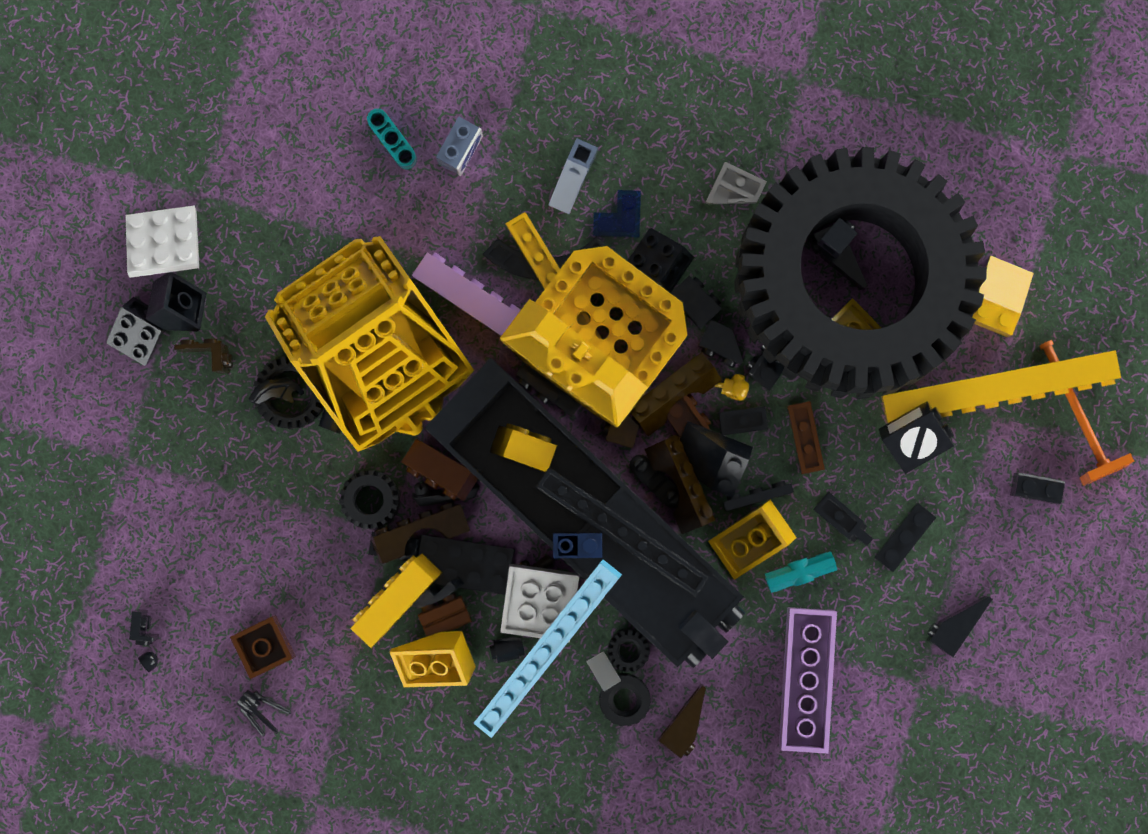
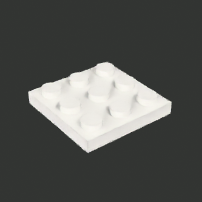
M195 205L126 215L127 273L129 278L199 268Z
M510 564L500 633L541 638L577 593L579 574Z

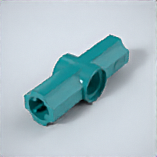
M829 551L809 559L803 558L791 562L783 568L765 573L764 575L769 590L772 593L793 585L799 586L811 582L816 577L837 571V566L832 552Z

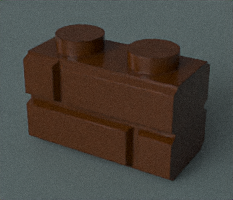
M454 593L443 598L444 603L435 606L433 603L421 608L422 612L418 614L426 636L439 632H449L472 622L462 595L456 597Z

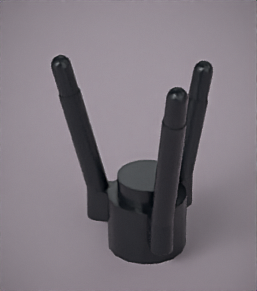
M247 690L236 703L241 708L240 711L248 718L262 737L265 736V732L251 715L253 713L269 729L277 734L278 729L257 710L261 705L259 700L286 714H291V710L262 696L257 690L254 693Z

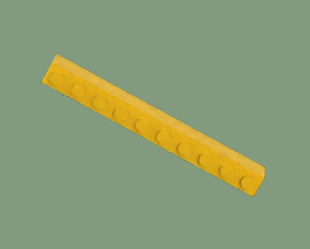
M1116 350L888 394L881 397L887 423L892 422L928 401L932 408L937 407L943 418L953 416L952 411L960 409L962 414L976 411L975 406L985 405V409L999 407L998 402L1008 400V405L1022 402V397L1031 396L1032 400L1046 398L1045 393L1053 391L1055 396L1069 393L1068 388L1078 387V391L1092 389V384L1101 382L1102 387L1116 384L1115 379L1121 378Z

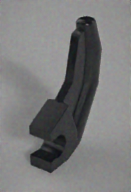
M287 377L269 379L253 390L249 401L252 404H260L271 397H277L293 403L295 400L291 396L292 392L296 391L297 394L303 395L304 391L299 384Z

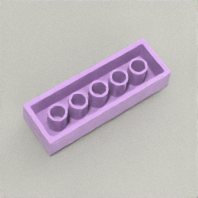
M787 607L779 748L781 751L829 754L837 611Z

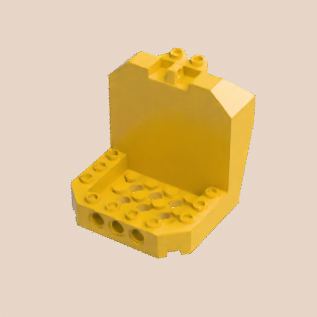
M381 236L373 237L372 242L366 243L362 239H355L278 292L274 299L277 303L275 309L268 310L265 316L290 362L358 452L384 441L395 432L412 436L421 433L423 429L422 422L424 420L431 421L442 410L444 398L457 390L474 371Z
M608 246L573 251L536 302L531 299L527 301L502 334L500 340L524 363L596 417L618 428L688 335L683 302ZM594 294H601L604 297V303L599 307L592 305L590 301ZM612 308H620L622 310L623 317L620 320L615 321L610 318L609 312ZM585 312L589 314L590 322L587 325H580L577 322L576 318L579 313ZM635 321L641 324L642 330L639 334L633 335L629 332L628 325L631 322ZM604 326L609 330V335L606 339L596 337L595 331L598 327ZM618 340L625 341L628 345L627 351L617 353L614 349L615 342Z

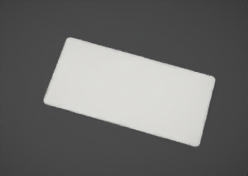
M604 651L586 661L603 691L621 682Z

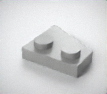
M724 162L705 203L756 204L767 181Z

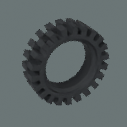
M280 357V359H274L270 364H266L263 367L264 369L258 373L257 381H254L253 386L256 388L266 380L275 379L284 372L298 371L288 357ZM313 391L311 392V399L307 407L296 414L287 415L277 411L270 402V398L260 404L254 403L258 408L259 414L267 422L284 429L305 427V425L314 422L313 420L318 418L320 412L324 409V406Z

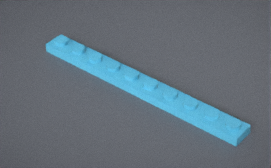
M605 560L599 563L476 719L474 724L491 738L495 735L621 577V573Z

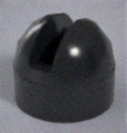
M146 652L138 657L139 662L148 672L155 669L158 664V657L153 652Z

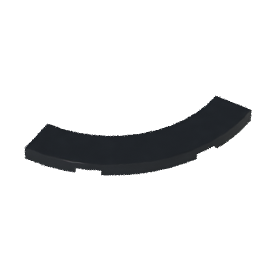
M596 236L591 242L578 250L606 245ZM499 238L482 254L492 264L512 275L539 281L523 253L506 245ZM572 253L553 257L560 269Z

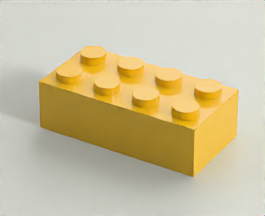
M420 554L417 558L413 555L399 568L402 573L397 572L384 585L386 590L381 589L368 602L370 608L366 606L352 619L355 624L350 629L370 648L391 629L413 603L442 574L423 554Z

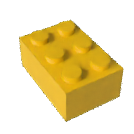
M507 423L506 427H498L490 452L546 472L550 467L557 445L552 444V439Z

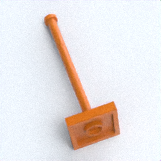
M1052 340L1039 346L1041 350H1044L1050 363L1059 361L1052 347L1054 345ZM1068 388L1069 393L1065 394L1098 462L1096 464L1097 468L1080 477L1082 485L1085 486L1135 462L1131 453L1113 461H1110L1109 458L1106 459L1073 388Z

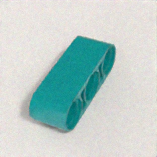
M382 109L371 110L367 116V122L371 130L400 168L405 170L413 168L417 162V156L413 148L385 111ZM383 116L384 123L380 126L373 125L374 117ZM388 135H397L398 141L392 145L386 143ZM405 152L412 155V159L408 163L400 161V156Z

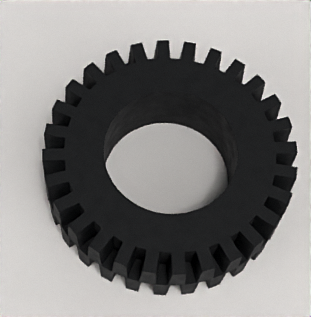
M862 147L855 156H849L848 149L841 148L836 149L827 160H824L821 154L811 157L802 169H799L796 165L786 173L779 184L777 182L774 183L762 202L757 206L740 241L742 244L736 256L735 267H738V274L734 281L735 293L741 294V301L738 306L741 319L748 317L750 327L747 333L752 342L754 343L760 339L765 346L762 356L769 363L777 359L784 365L782 374L788 379L792 380L800 376L807 380L805 388L816 392L824 387L831 389L830 396L843 398L849 393H856L857 399L870 398L877 392H882L883 396L895 393L905 385L909 387L918 382L955 352L962 343L960 340L972 329L976 321L972 316L982 306L984 294L978 293V289L987 279V267H978V261L985 253L983 241L973 242L971 237L978 224L974 216L966 219L961 217L959 212L965 201L959 193L948 199L942 192L948 182L940 174L936 175L931 181L921 176L926 165L916 159L908 167H904L898 164L901 153L889 150L881 159L874 158V147ZM840 218L843 221L859 220L872 223L893 235L906 250L915 276L914 296L905 317L895 324L884 328L860 330L838 324L824 315L810 299L801 275L802 250L806 239L811 234L828 224L836 222Z

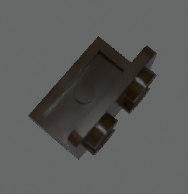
M204 339V343L201 344L194 342V340H180L179 345H174V350L182 353L211 351L213 372L229 374V368H233L232 354H229L228 346L218 339Z

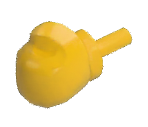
M735 374L731 379L725 378L724 383L719 382L715 385V387L722 388L721 394L737 401L744 400L749 391V383L745 381V376L741 374Z

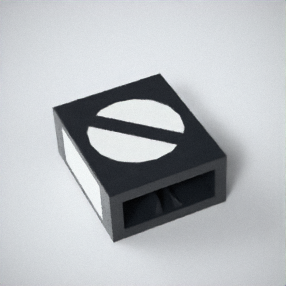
M928 401L879 428L883 443L905 474L954 447L951 439L954 434L948 424H942L940 420L943 418L937 407L932 408Z

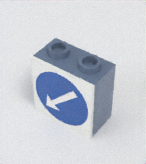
M458 117L436 156L438 164L461 176L483 137L482 129Z

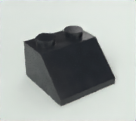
M168 272L152 284L146 319L164 330L198 332L201 329L207 293L175 273Z

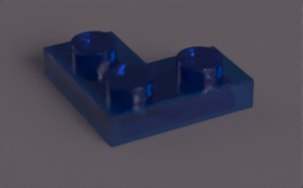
M618 190L617 213L594 212L593 236L639 238L641 191Z

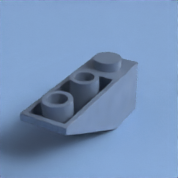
M576 138L548 206L568 215L570 214L596 157L598 147Z

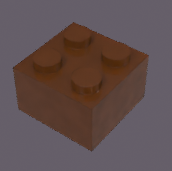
M276 615L230 637L250 679L296 657Z

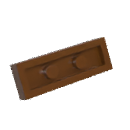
M811 402L787 406L801 474L825 470Z

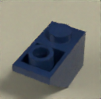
M553 533V558H602V533Z

